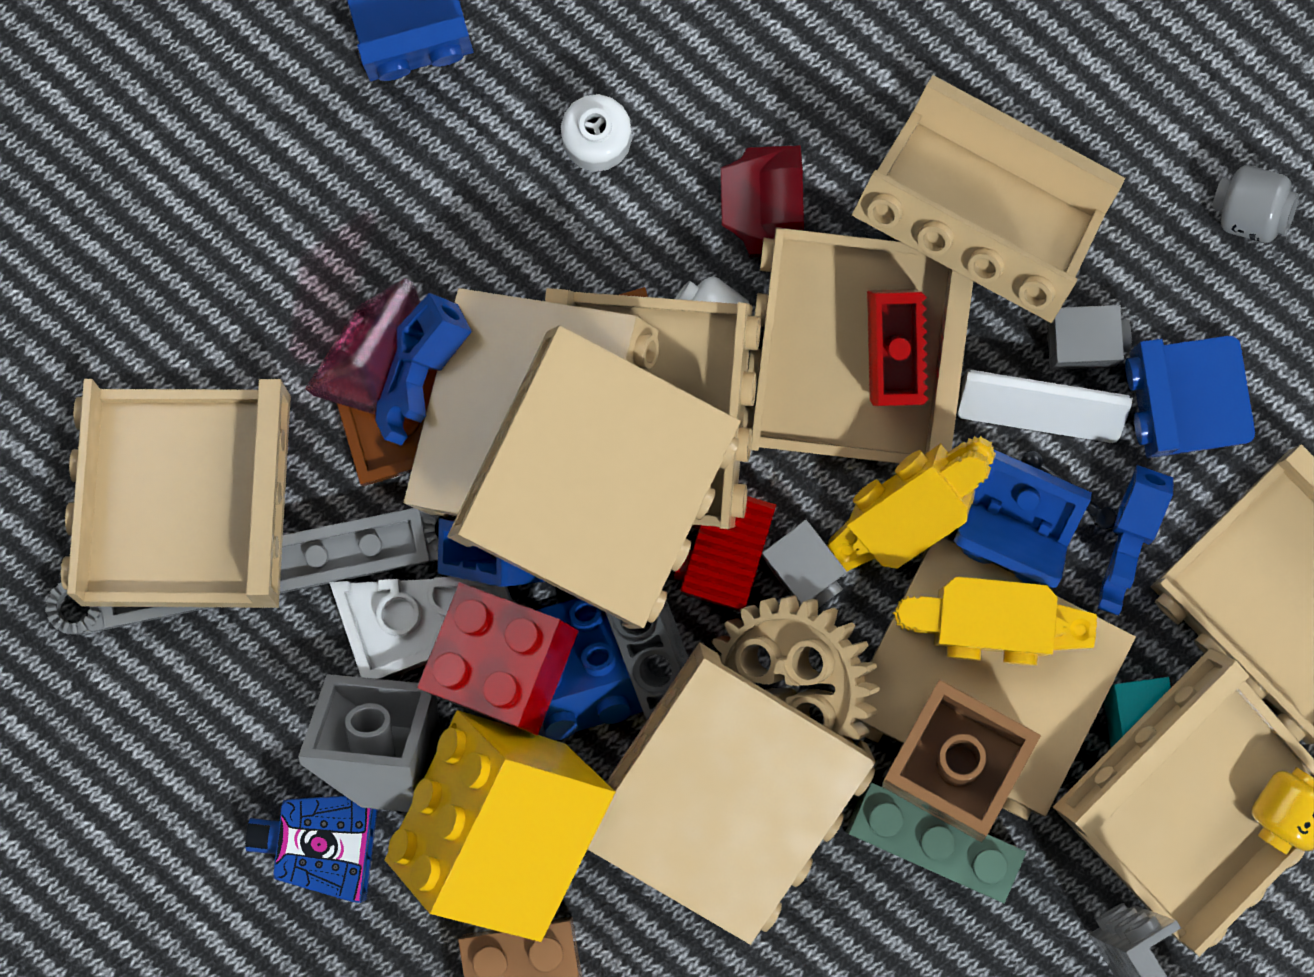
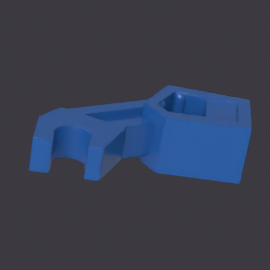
M428 293L396 328L397 350L380 400L377 401L375 421L384 440L398 445H402L408 438L403 428L405 417L420 423L426 417L422 387L428 370L441 371L472 332L458 304Z
M1139 465L1136 466L1118 508L1113 532L1118 534L1102 581L1098 597V609L1119 616L1123 607L1126 589H1131L1134 582L1143 543L1150 545L1154 541L1172 499L1173 477Z

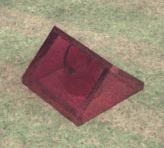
M404 278L357 306L305 389L313 396L376 415L377 401L380 400L397 350L396 328L420 303L414 284L407 278Z

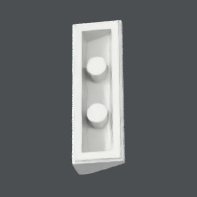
M970 370L962 379L957 415L961 419L1115 443L1122 434L1133 398H1129L1130 395Z

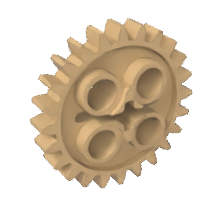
M796 595L781 598L780 604L773 597L760 601L759 609L755 605L741 609L742 620L735 618L724 623L730 636L724 635L714 638L712 641L715 648L722 653L719 657L723 665L754 683L772 684L785 679L786 684L790 686H808L818 683L832 684L835 687L834 693L820 689H809L796 694L794 689L782 687L765 690L809 717L810 705L815 704L823 713V726L853 744L854 742L851 738L859 740L868 736L870 731L859 719H867L877 714L878 710L866 703L865 697L879 692L880 687L865 682L864 675L876 669L877 665L871 662L861 663L859 655L865 651L868 643L864 641L851 644L848 638L852 634L855 625L851 622L837 628L834 625L837 618V609L825 610L818 616L817 599L813 598L803 601L799 607ZM760 645L770 655L771 663L769 670L765 669L759 662L758 648ZM811 647L817 650L822 657L823 667L820 673L814 670L809 662L808 656Z

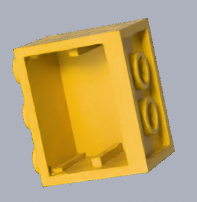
M457 710L449 728L440 736L433 761L424 779L417 784L414 790L412 804L400 828L392 835L388 846V853L384 860L429 914L542 942L616 791L565 743Z

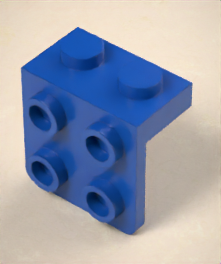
M347 0L359 44H357L359 54L370 82L378 79L380 81L396 80L408 75L411 70L428 65L435 67L450 65L460 61L464 55L474 53L459 0Z
M1224 336L1168 345L1163 344V339L1142 341L1130 350V358H1126L1125 361L1126 377L1129 389L1136 391L1139 412L1134 414L1135 433L1139 445L1145 446L1146 458L1244 445L1253 440L1255 428L1241 344L1236 337Z
M994 450L996 455L993 464L989 465L991 470L988 479H985L984 483L980 482L979 486L975 488L974 500L968 513L967 522L957 528L954 542L962 548L965 555L977 562L984 564L994 562L1012 570L1014 575L1025 583L1048 585L1049 587L1056 588L1063 576L1067 547L1091 501L1092 492Z
M579 598L536 610L558 618L579 631L538 735L553 740H561L572 736L577 731L604 723H619L631 715L643 712L605 611Z

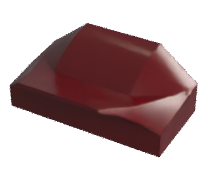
M801 145L746 148L741 158L720 167L722 226L732 231L744 242L749 257H761L763 239H774L776 227L804 230Z

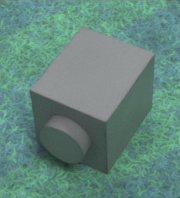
M1121 305L1064 307L1059 310L1052 323L1047 321L1050 370L1116 367L1124 360V352H1130L1132 335L1130 321L1128 319L1121 320Z
M804 520L761 554L763 561L789 595H796L799 607L803 601L814 598L818 600V608H820L843 590L837 580L844 576L847 571L807 520Z

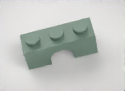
M870 783L867 789L860 795L845 830V833L1004 904L1027 853L990 835H987L981 843L874 783Z

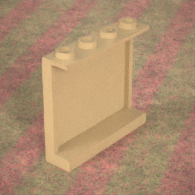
M932 75L905 126L878 170L873 172L852 216L1052 323L1078 280L1075 277L1125 178Z
M776 227L774 239H763L760 271L770 272L768 294L757 293L754 316H760L761 327H764L762 348L750 350L748 372L756 373L757 390L754 405L745 406L743 428H750L752 430L751 450L758 451L759 447L899 464L913 452L921 450L923 454H926L940 443L948 452L951 451L973 281L900 241ZM918 289L927 297L922 302L927 308L922 314L927 321L922 326L928 331L923 336L928 343L922 349L928 353L923 359L928 366L923 371L929 376L924 381L929 387L924 392L929 400L924 405L873 406L869 396L867 291Z
M458 288L455 303L459 305L472 332L443 369L436 373L403 503L430 515L449 518V515H458L547 331L560 325L649 372V369L655 365L658 358L659 342L657 336L659 330L635 315Z
M546 288L545 302L635 315L659 330L657 336L659 342L658 358L655 365L649 369V373L741 421L734 437L739 439L737 451L725 469L719 467L710 486L715 490L713 502L705 516L701 520L695 518L692 524L715 526L721 529L734 528L736 517L744 518L747 505V485L738 483L740 461L749 462L752 444V430L750 428H743L745 406L754 405L756 393V373L747 372L749 350H758L761 332L760 316H752L753 306L738 302V304L584 293Z
M559 325L546 332L447 537L466 547L476 546L623 621L622 625L629 629L644 628L647 621L653 623L664 607L667 592L663 591L662 588L670 571H677L689 553L691 541L686 539L695 518L701 520L713 502L715 490L710 486L719 467L725 469L737 451L739 439L734 437L741 421Z
M84 379L83 396L76 397L73 412L75 427L80 430L79 447L72 450L69 461L70 477L72 482H76L74 502L67 504L65 512V527L67 534L71 536L70 556H65L61 564L62 587L67 590V594L80 606L279 608L291 395L282 380L259 379L258 390L100 389L93 379Z
M1301 444L1288 450L1150 587L1159 595L1155 600L1156 605L1168 618L1176 624H1180L1184 620L1199 635L1194 642L1204 654L1212 648L1236 660L1250 676L1246 680L1247 684L1278 715L1277 718L1299 742L1303 740L1306 744H1314V456Z
M943 538L925 550L921 557L923 559L903 599L907 596L909 598L913 596L915 598L920 596L938 598V590L955 577L1025 582L994 563L984 564L969 558L964 554L961 547ZM1058 597V605L1085 611ZM893 616L870 661L871 663H876L877 668L864 675L865 682L880 687L879 692L865 697V702L878 710L877 714L872 717L859 719L870 731L866 738L879 743L882 735H885L903 746L940 679L1041 735L1002 808L1024 820H1028L1031 812L1046 817L1136 636L1097 617L1094 648L1054 650L1053 655L1038 656L1037 666L1003 663L1004 652L981 650V660L947 657V647L934 646L935 634L917 633L910 629L908 632L906 629L901 630L899 625L896 626Z
M699 642L606 783L616 793L588 850L751 945L761 930L767 932L774 925L782 908L780 901L791 885L797 887L804 881L812 866L813 859L811 856L821 841L828 842L837 833L843 821V809L853 795L860 796L867 789L875 773L873 766L876 762L867 743L860 740L857 746L729 669L721 663L717 652Z
M1212 648L1053 806L1061 817L1148 910L1177 920L1181 929L1171 935L1199 957L1208 948L1219 943L1225 936L1227 928L1247 908L1257 904L1265 895L1266 889L1286 868L1292 867L1299 862L1305 851L1292 846L1286 855L1257 836L1263 826L1252 815L1254 803L1271 777L1278 771H1287L1292 774L1294 769L1298 767L1314 778V758L1247 684L1246 680L1250 677L1236 660Z

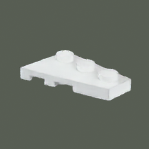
M452 576L423 580L400 581L399 579L378 580V582H329L360 676L362 678L383 680L394 678L427 664L459 582L512 601L508 587H499Z

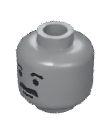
M1244 165L1235 172L1232 180L1221 179L1214 197L1213 209L1221 211V227L1227 233L1261 243H1270L1277 237L1278 233L1287 235L1297 209L1299 193L1292 192V183L1287 176L1254 166Z

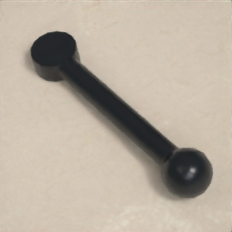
M1030 450L1023 454L1021 462L1064 480L1043 463L1042 456L1038 452ZM1090 501L1086 511L1093 515L1094 524L1103 530L1112 528L1117 518L1116 512L1109 507L1100 508Z

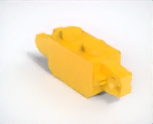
M974 436L973 439L968 438L967 443L962 442L949 452L941 443L926 454H923L921 450L913 452L896 467V475L883 484L879 480H874L853 498L855 506L849 520L829 539L827 547L846 571L873 559H876L883 567L898 569L967 522L968 513L974 500L975 488L979 486L980 482L984 483V480L988 479L991 470L989 465L993 464L996 455L992 442L982 438V436L978 438Z
M955 577L938 590V598L924 596L909 598L907 596L901 602H898V606L892 613L894 614L896 626L899 625L901 630L906 629L908 632L910 629L917 633L935 634L934 646L947 647V657L956 659L981 660V650L1004 652L1003 663L1037 666L1038 656L1053 655L1054 650L1094 648L1096 639L1097 614L1058 605V597L1048 585Z

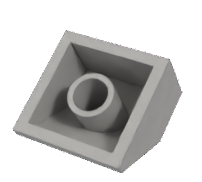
M327 674L298 756L299 762L303 767L362 808L408 812L412 804L414 790L417 784L424 779L431 765L441 731L437 697L418 689L419 683Z

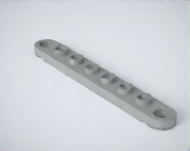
M411 508L283 535L280 593L438 561L437 524L439 518L442 517ZM59 583L50 591L51 593L46 599L45 612L49 622L56 630L70 635H83L213 607L89 606L88 616H85L83 621L70 623L63 617L61 612L62 601L68 595L67 590L63 589L62 583Z

